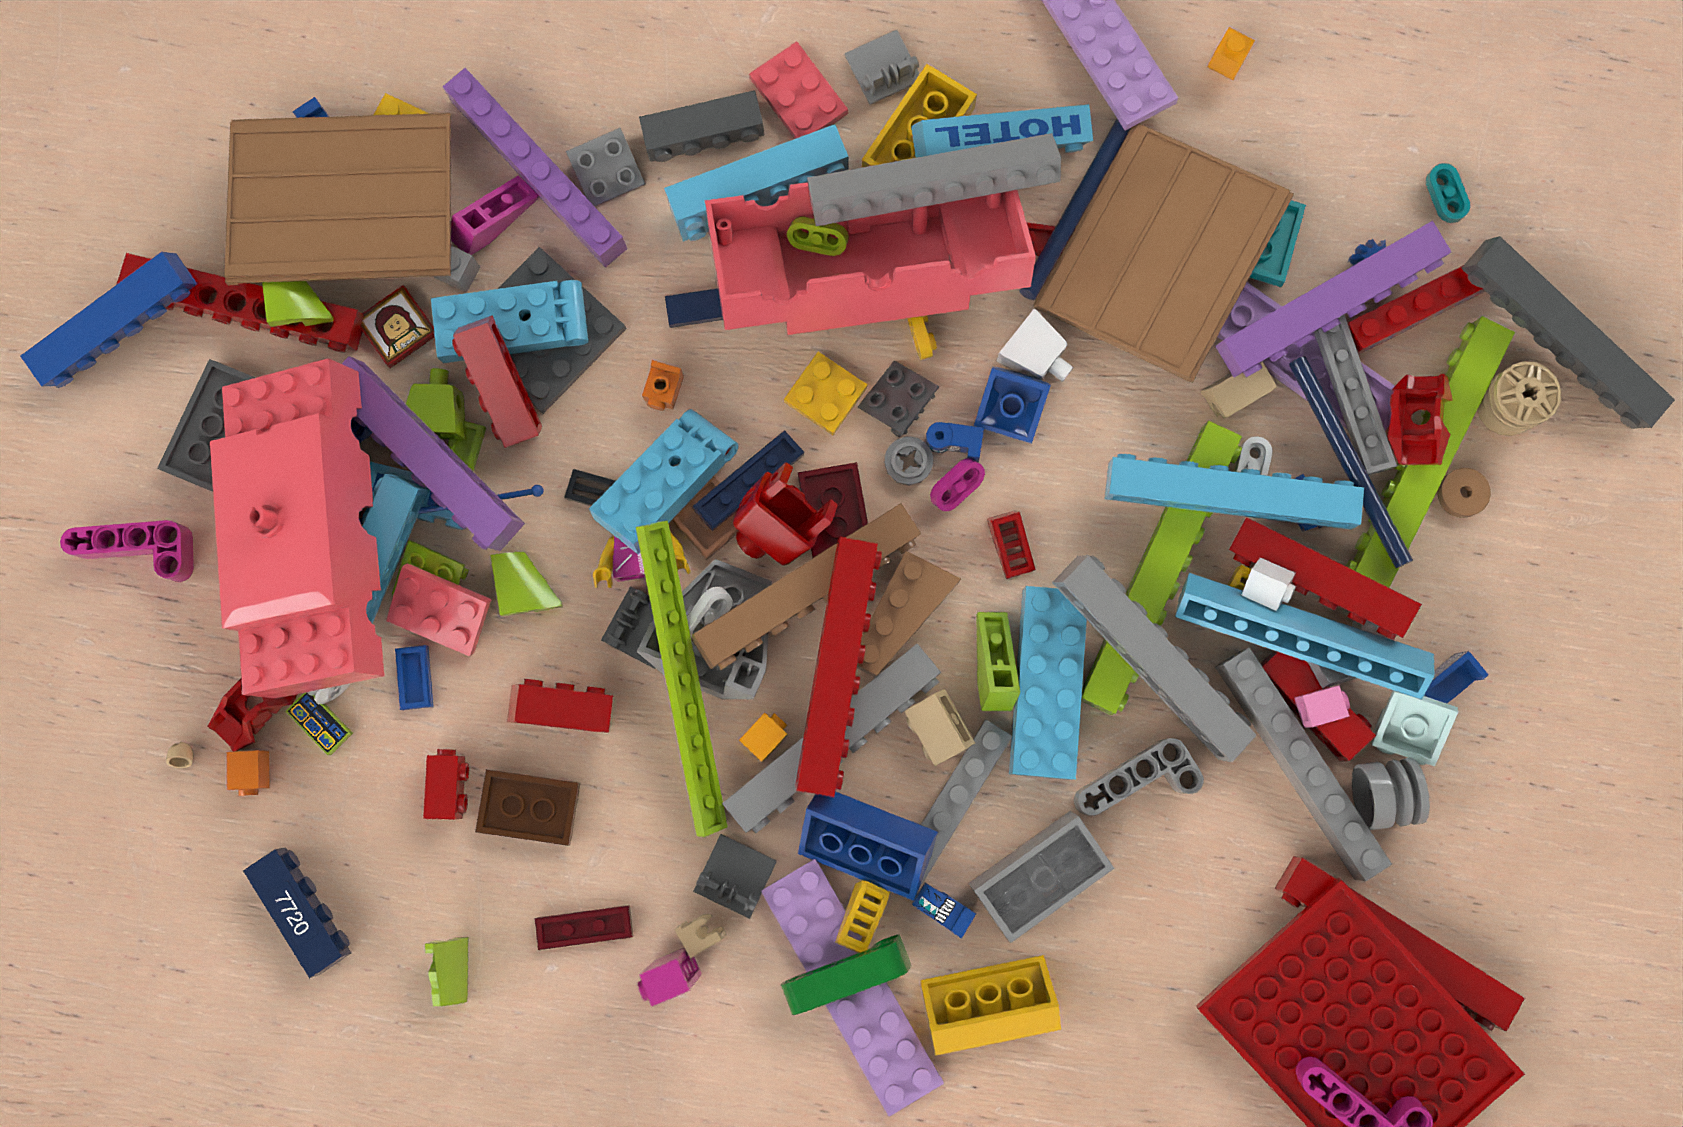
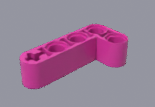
M164 520L74 527L66 530L60 539V545L64 552L83 559L153 554V566L157 575L175 582H183L189 579L194 569L192 532L189 528L173 521ZM176 530L177 537L170 543L169 536L171 532ZM145 532L146 540L143 544L139 545V537ZM115 535V543L109 548V539ZM85 540L91 541L92 545L84 543ZM177 560V569L171 573L170 565L173 561Z
M1303 1058L1296 1067L1297 1078L1306 1092L1348 1127H1432L1433 1125L1430 1113L1414 1097H1402L1387 1114H1384L1317 1058ZM1309 1075H1319L1324 1082L1323 1087L1314 1078H1308ZM1347 1093V1097L1343 1102L1333 1103L1335 1095ZM1420 1111L1419 1117L1415 1121H1407V1117L1411 1112ZM1367 1114L1373 1115L1372 1120L1368 1124H1359L1362 1116Z

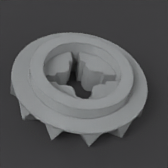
M902 437L889 446L884 462L887 473L897 483L909 486L921 483L930 474L933 466V455L929 446L924 441L915 437ZM913 451H916L914 462L917 466H909L903 472L904 462L900 458L902 456L908 457Z

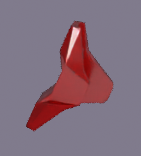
M1406 374L1391 390V393H1393L1390 397L1391 420L1387 436L1389 444L1400 465H1441L1450 438V433L1443 423L1444 405L1447 401H1453L1448 377L1445 374H1440L1439 376H1412ZM1418 410H1426L1431 416L1427 423L1417 425L1413 423L1412 415Z
M240 678L221 698L207 727L215 731L230 746L233 752H237L255 743L253 734H257L265 726V722L272 718V713L276 714L283 706L292 705L298 694L281 698L262 697L263 702L249 710L247 708V700L250 696L242 695V680Z

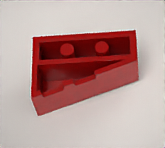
M524 679V684H516L511 687L507 722L609 733L614 695H606L605 688L587 686L586 692L574 691L575 685L556 683L555 688L543 687V681Z

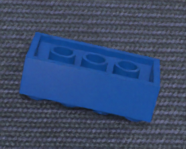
M836 791L834 797L815 794L806 808L798 854L812 860L816 859L819 863L914 901L932 856L938 832Z

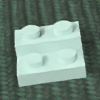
M1392 690L1385 709H1382L1373 731L1376 736L1372 739V746H1375L1383 753H1396L1415 759L1419 765L1429 764L1435 767L1458 714V707L1425 696L1421 700Z

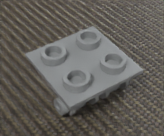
M897 30L844 53L870 105L912 86L920 74L917 69L919 68L917 58L910 56Z
M621 128L566 151L587 199L594 206L645 184Z

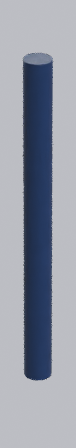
M1118 119L1114 122L1034 265L1031 287L1019 290L1025 298L1030 300L1036 299L1131 130L1129 128L1125 131Z
M1306 356L1295 359L1289 363V367L1349 481L1353 482L1355 487L1364 488L1363 507L1393 565L1397 569L1414 561Z

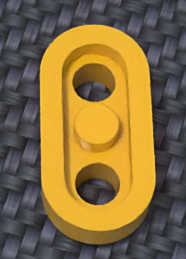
M928 315L907 318L919 359L923 360L933 357L932 351L936 350L937 346L933 333H927L924 323L928 322Z

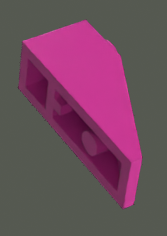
M519 175L454 214L451 220V241L460 250L470 255L475 254L496 239L538 199L539 195Z

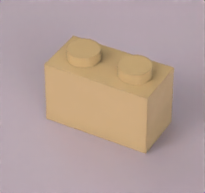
M945 689L904 711L909 728L914 733H917L922 742L923 753L935 766L975 744Z

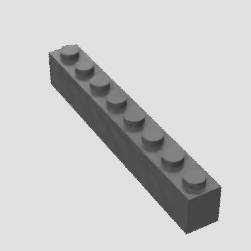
M1501 236L1485 240L1461 268L1468 274V279L1472 284L1483 288L1490 295V300L1495 305L1506 309L1512 315V320L1515 324L1526 328L1534 335V341L1538 345L1549 349L1556 356L1555 360L1561 366L1570 369L1578 376L1577 380L1581 385L1592 389L1599 396L1598 399L1604 406L1618 413L1621 416V422L1632 429L1652 428L1675 401L1668 392Z

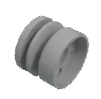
M1415 759L1390 760L1385 767L1380 762L1358 764L1354 767L1351 782L1354 805L1369 830L1391 828L1394 822L1400 826H1407L1410 823L1413 825L1426 823L1430 809L1429 792L1422 768Z

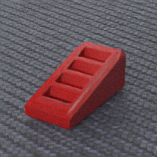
M1015 510L987 518L1005 578L1009 579L1035 571L1020 512ZM1013 523L1014 527L1000 531V525ZM1013 534L1017 535L1018 539L1003 543V537ZM1017 546L1021 547L1022 551L1009 555L1006 554L1007 549ZM1024 557L1025 563L1010 567V561Z

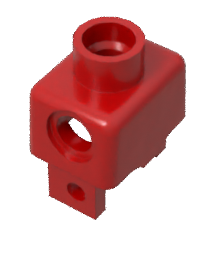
M787 462L773 474L766 472L743 496L733 519V526L738 530L736 532L737 543L746 555L759 559L768 554L783 566L790 564L815 545L818 534L832 523L838 504L831 499L816 511L807 502L804 493L794 485L787 484L793 467Z

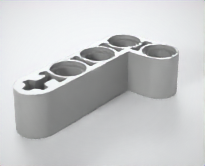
M1175 738L1163 739L1079 789L1074 796V805L1080 813L1095 816L1162 775L1165 776L1173 790L1181 794L1198 792L1202 788L1204 777L1189 751L1180 740ZM1167 744L1172 745L1176 750V757L1172 761H1167L1163 756V748ZM1140 760L1146 761L1150 766V772L1144 778L1140 777L1136 771V765ZM1184 771L1189 772L1193 778L1192 785L1187 789L1180 784V775ZM1114 776L1120 777L1124 783L1123 790L1118 794L1113 793L1109 787V782ZM1102 792L1106 796L1094 800V808L1084 807L1083 803L1087 800L1086 794L1095 796Z

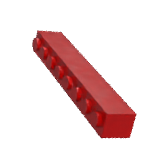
M839 537L837 540L795 782L796 791L834 797L835 790H841L844 771L839 770L841 758H847L849 739L844 738L846 726L852 727L855 708L850 707L852 695L858 694L860 676H855L857 663L863 664L866 645H861L863 632L868 633L871 621V614L866 613L868 601L874 600L876 592V582L871 581L873 570H879L882 551H877L878 543Z
M1293 856L1275 889L1283 893L1281 897L1283 901L1298 909L1300 905L1303 907L1309 905L1336 878L1306 859ZM1350 888L1462 1008L1476 1015L1474 1020L1479 1025L1489 1031H1493L1495 1027L1507 1032L1525 1000L1523 996Z

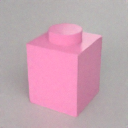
M1340 686L1329 687L1294 697L1304 728L1349 717L1347 710L1350 708L1349 699L1346 693L1341 691Z

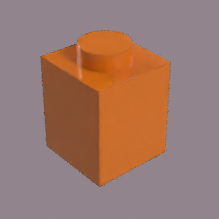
M269 751L227 752V790H238V796L258 795V789L270 788Z

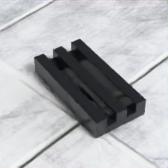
M573 469L564 498L592 506L597 500L573 494L574 489L600 497L606 491L576 483L577 478L609 487L612 486L615 480Z

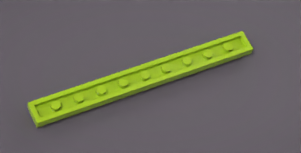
M666 520L636 527L696 836L706 837L727 828L728 825L724 805L722 804V794L669 523Z

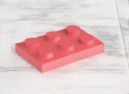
M797 41L749 73L752 83L794 139L831 126L848 114V108Z
M407 563L401 568L386 621L467 656H471L475 653L491 599Z

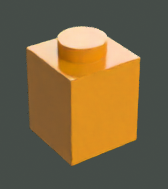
M1228 27L1207 67L1234 80L1255 40Z
M764 712L739 741L761 762H764L788 736L784 731L788 725L775 713L769 717Z

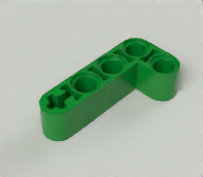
M897 934L875 943L870 949L792 977L782 982L781 987L792 1015H798L901 977L909 971L911 962L901 936Z

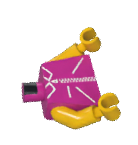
M670 532L677 569L683 568L687 574H690L691 570L685 559L682 544ZM610 537L600 556L598 568L593 572L595 588H598V583L602 580H607L608 588H612V573L613 578L617 582L645 578L641 553L638 555L617 537Z

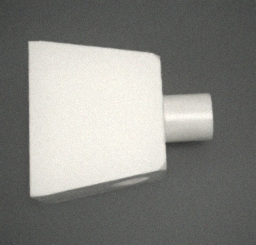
M1035 309L1032 310L1002 348L996 360L1015 372L1040 380L1050 372L1063 382L1074 368L1060 358L1068 345L1067 342Z

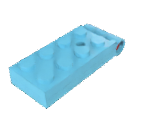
M566 280L560 283L558 281L431 298L436 354L442 363L464 361L463 357H459L453 348V334L459 327L493 315L510 354L579 346L589 342L582 282L578 280ZM525 315H531L527 321H523Z
M689 409L679 420L676 419L589 508L590 513L596 522L639 555L641 552L636 527L666 520L669 523L724 464L734 457L739 444L693 409Z

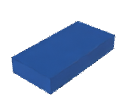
M429 646L396 648L400 710L434 707Z

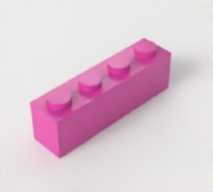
M682 948L654 960L639 974L641 981L637 982V986L644 1001L649 1000L651 1007L690 991L702 974L695 956L690 958L686 949Z

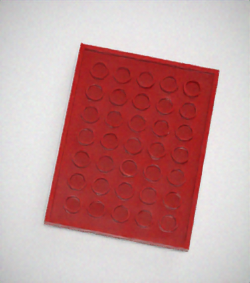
M1337 878L1196 1005L1197 1009L1307 1127H1348L1309 1095L1298 1080L1296 1067L1303 1058L1315 1057L1323 1062L1384 1114H1387L1402 1097L1410 1096L1418 1099L1430 1113L1433 1120L1432 1127L1467 1126L1525 1075L1341 878ZM1309 1075L1308 1078H1314L1323 1087L1324 1082L1319 1075ZM1347 1093L1335 1095L1333 1103L1343 1102L1347 1097ZM1420 1111L1411 1112L1407 1117V1121H1415L1419 1117ZM1367 1114L1362 1116L1359 1124H1368L1372 1120L1373 1115Z

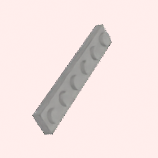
M1345 315L1338 318L1341 322L1339 325L1325 333L1320 328L1314 334L1353 447L1368 475L1393 469L1397 464Z
M988 720L983 722L973 739L975 744L967 748L921 823L922 826L938 832L933 853L921 885L1012 738V735Z

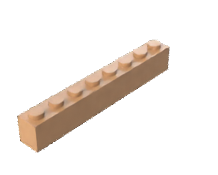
M902 503L846 538L878 543L877 551H882L880 569L892 561L889 555L897 550L902 555L905 551L916 546L917 544L914 539L921 535V532ZM837 544L691 636V640L709 668L713 669L718 665L721 670L737 660L734 655L745 648L746 652L749 653L763 644L761 637L770 631L775 636L789 627L787 621L797 615L799 619H802L815 610L813 604L823 599L827 603Z

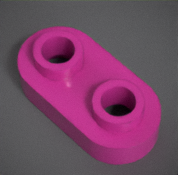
M971 458L961 460L933 486L930 493L931 502L942 511L955 509L981 485L985 476L984 467Z

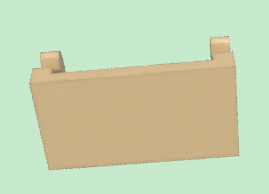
M1263 361L1260 363L1262 369L1248 377H1245L1244 373L1234 378L1230 373L1200 391L1217 417L1221 415L1225 419L1277 388Z
M704 914L690 923L685 921L674 929L690 958L721 941L726 935L722 926L713 929L710 933H706L709 928L703 925L712 917V914Z

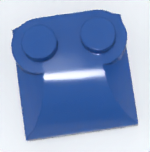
M992 366L974 426L1032 444L1051 384L1019 372Z

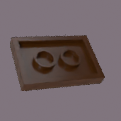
M486 769L475 832L570 846L580 783Z

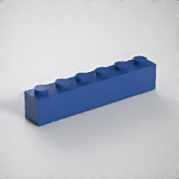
M160 252L20 355V357L41 387L56 386L61 388L73 381L74 378L72 376L75 373L94 366L97 363L95 359L101 354H107L116 350L120 346L119 341L123 338L139 333L143 329L142 325L149 319L154 320L161 317L167 312L166 307L171 303L180 302L191 294L189 290L195 287L197 282L176 253Z

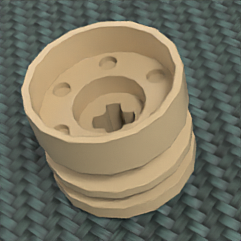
M1524 361L1511 365L1493 377L1477 409L1480 420L1488 429L1499 435L1514 436L1532 429L1534 426L1547 421L1556 413L1561 403V388L1558 379L1548 368L1536 362Z

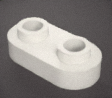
M1251 437L1241 445L1242 450L1237 459L1234 472L1241 473L1242 469H1255L1260 471V475L1267 476L1272 458V447L1262 437ZM1250 449L1258 452L1259 456L1257 459L1250 456Z
M712 587L700 597L687 616L690 636L730 611L733 601L724 588Z

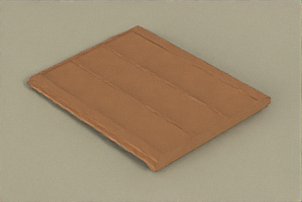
M451 113L231 120L224 270L227 285L263 282L451 276Z
M1138 123L1129 131L1033 307L1193 383L1294 193H1291V190Z

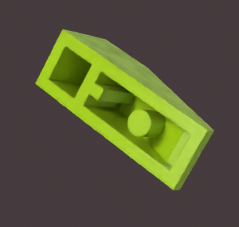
M977 612V685L981 711H1012L1020 694L1008 613Z

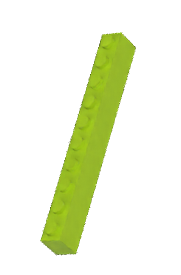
M1481 316L1473 323L1468 322L1459 336L1462 342L1459 348H1455L1446 363L1449 365L1446 376L1448 377L1453 401H1447L1444 405L1443 423L1450 433V438L1442 464L1400 465L1396 462L1397 466L1395 469L1398 471L1394 479H1390L1386 483L1381 493L1384 496L1382 502L1407 549H1409L1515 334L1514 331L1484 316ZM1426 410L1421 412V417L1424 418L1421 425L1427 423L1431 415ZM1371 523L1367 533H1362L1355 545V549L1358 552L1354 560L1350 559L1345 566L1390 588L1399 568L1396 569Z
M1208 421L1201 428L1187 461L1198 463L1200 468L1210 469L1212 465L1228 467L1230 462L1235 463L1241 453L1242 447L1238 444L1242 436ZM1171 507L1164 508L1125 593L1132 602L1136 601L1147 611L1146 617L1153 624L1155 623L1159 626L1163 624L1168 612L1164 610L1168 599H1174L1180 583L1176 582L1181 571L1185 573L1193 557L1189 555L1193 544H1199L1205 532V528L1201 527L1205 517H1211L1212 512ZM1105 639L1082 687L1081 701L1109 715H1114L1117 710L1123 711L1129 699V694L1125 692L1130 682L1135 683L1139 675Z

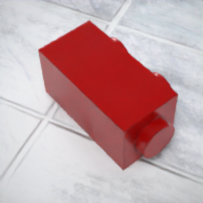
M437 749V755H427L423 819H462L463 813L467 811L468 796L464 794V781L469 779L470 768L469 763L465 762L466 756H456V750Z

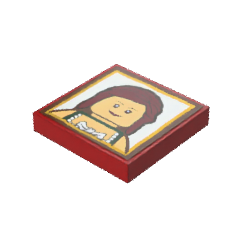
M404 285L362 313L364 318L361 330L389 368H392L435 338L433 324Z

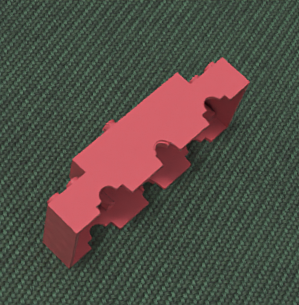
M808 182L791 184L788 195L779 196L778 201L770 206H760L755 200L745 201L743 195L705 200L709 237L725 330L785 322L787 335L969 310L971 295L1031 287L1036 255L1017 190L837 222V224L846 229L849 240L845 250L836 256L800 250L792 246L788 241L787 231L794 219L798 217L814 219ZM801 228V230H802L803 232L808 233V230H807V229H802V228Z
M327 358L223 386L225 437L210 441L222 629L238 631L242 695L281 698L384 677L382 640L380 636L375 634V625L369 621L366 613L368 601L373 600L372 591H380L381 586L376 537L368 534L359 521V511H362V508L373 507L370 458L367 453L360 450L359 440L355 438L351 430V420L353 417H357V409L362 408L359 372Z

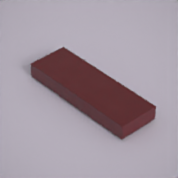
M630 905L535 918L538 950L634 937Z

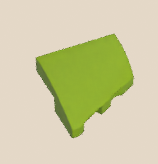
M307 281L262 283L266 320L271 327L302 322L305 326L333 322V316Z
M525 552L490 555L500 616L530 611L539 612L563 607L560 598L556 596L547 584L548 582L538 572Z
M456 937L446 941L425 943V954H433V962L428 971L433 1006H449L467 1002L468 937Z

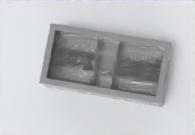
M1069 811L968 884L1003 935L1011 943L1112 871L1114 867L1080 817Z

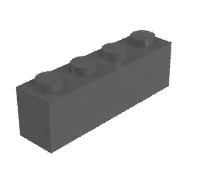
M755 90L639 117L650 161L665 162L672 159L673 156L681 154L695 155L703 149L711 147L722 149L733 142H752L757 140L759 136H764L763 121Z

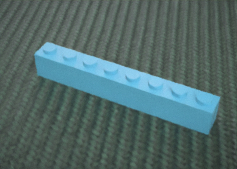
M1118 454L1117 457H1113L1108 463L1105 499L1352 530L1361 525L1364 488L1355 487L1353 482L1344 480L1335 481L1334 484L1322 483L1323 479L1319 477H1304L1303 480L1291 479L1292 475L1287 473H1273L1272 476L1260 475V471L1255 469H1242L1240 473L1229 471V467L1222 465H1212L1208 469L1200 468L1198 463L1182 461L1179 462V465L1167 464V460L1154 457L1149 458L1148 461L1136 460L1135 455Z
M1192 573L1188 574L1179 596L1176 618L1421 700L1435 676L1433 653L1282 603L1277 611L1242 596L1243 590Z

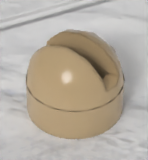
M185 742L171 745L167 752L166 764L178 769L190 767L193 763V749Z

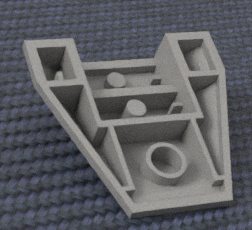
M715 559L682 591L686 616L689 615L703 593L712 587H722L732 598L733 603L730 609L732 610L772 585V581ZM653 620L637 649V653L665 676ZM768 633L761 637L763 644L749 653L746 652L745 648L734 655L737 660L722 670L718 665L710 669L696 646L692 644L701 691L720 699H754L766 673Z

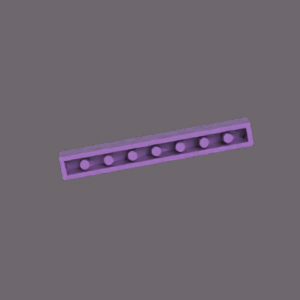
M466 68L442 86L450 101L605 268L627 250L625 241L620 233Z
M1431 221L1229 336L1215 347L1234 378L1244 373L1245 377H1248L1262 369L1260 364L1262 361L1270 358L1273 363L1289 353L1286 348L1296 343L1299 348L1313 340L1315 337L1312 333L1322 328L1325 333L1341 323L1338 319L1339 317L1347 313L1351 318L1367 309L1364 304L1365 302L1373 298L1375 303L1393 294L1390 290L1393 286L1399 284L1401 288H1404L1419 279L1416 273L1425 269L1428 274L1444 264L1442 258L1450 254L1451 250L1435 223Z
M348 356L342 364L359 372L362 406L361 409H357V417H353V419L363 427L367 426L373 432L371 437L383 447L387 446L393 452L390 456L402 467L407 466L413 472L411 478L417 484L424 488L427 486L433 493L431 498L443 508L447 507L453 513L451 518L455 523L464 529L468 528L474 534L472 539L478 546L484 550L489 548L501 551L525 523L364 362Z

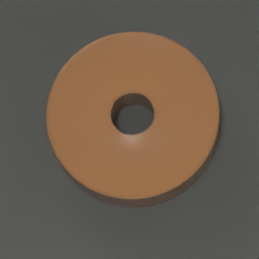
M1459 468L1444 476L1437 495L1440 505L1447 513L1455 517L1467 518L1480 513L1486 508L1490 500L1491 490L1487 479L1480 472L1471 468ZM1461 488H1464L1467 491V498L1461 495Z

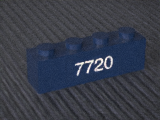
M287 848L274 849L244 869L243 872L310 979L322 974L352 953L348 948L350 942L342 930H337L332 922L333 914L329 907L324 903L321 904L315 895L317 889L312 880L307 876L304 877L298 867L300 866V861L295 853L287 850Z

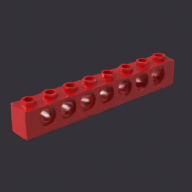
M126 253L117 284L151 259ZM191 268L187 269L197 282V285L189 290L191 294L180 302H173L166 307L167 310L172 311L174 306L184 308V313L202 318L203 313L212 315L213 320L230 325L231 321L240 322L241 327L259 332L260 328L268 329L271 335L288 339L289 335L299 337L298 341L312 346H317L318 342L328 344V349L340 353H346V349L357 351L363 333L361 324L364 315L360 311L324 301L321 302L333 316L332 328L327 332H323L325 323L305 326L301 322L298 325L291 323L271 327L266 320L263 286L251 283L227 285L225 282L226 278L223 276ZM217 293L215 301L209 303L210 296ZM242 300H246L244 308L237 311L238 304Z

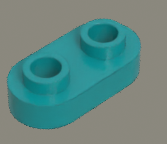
M1441 163L1436 165L1426 177V186L1436 212L1447 223L1459 222L1469 213L1471 206L1457 169L1450 164ZM1437 179L1443 180L1444 185L1438 184ZM1447 205L1452 206L1455 212H1450Z

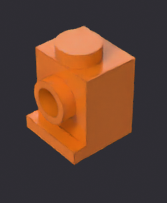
M652 360L642 397L645 402H648L647 406L660 411H664L665 407L674 409L684 378L682 369ZM660 381L666 383V387L663 390L656 389V384Z

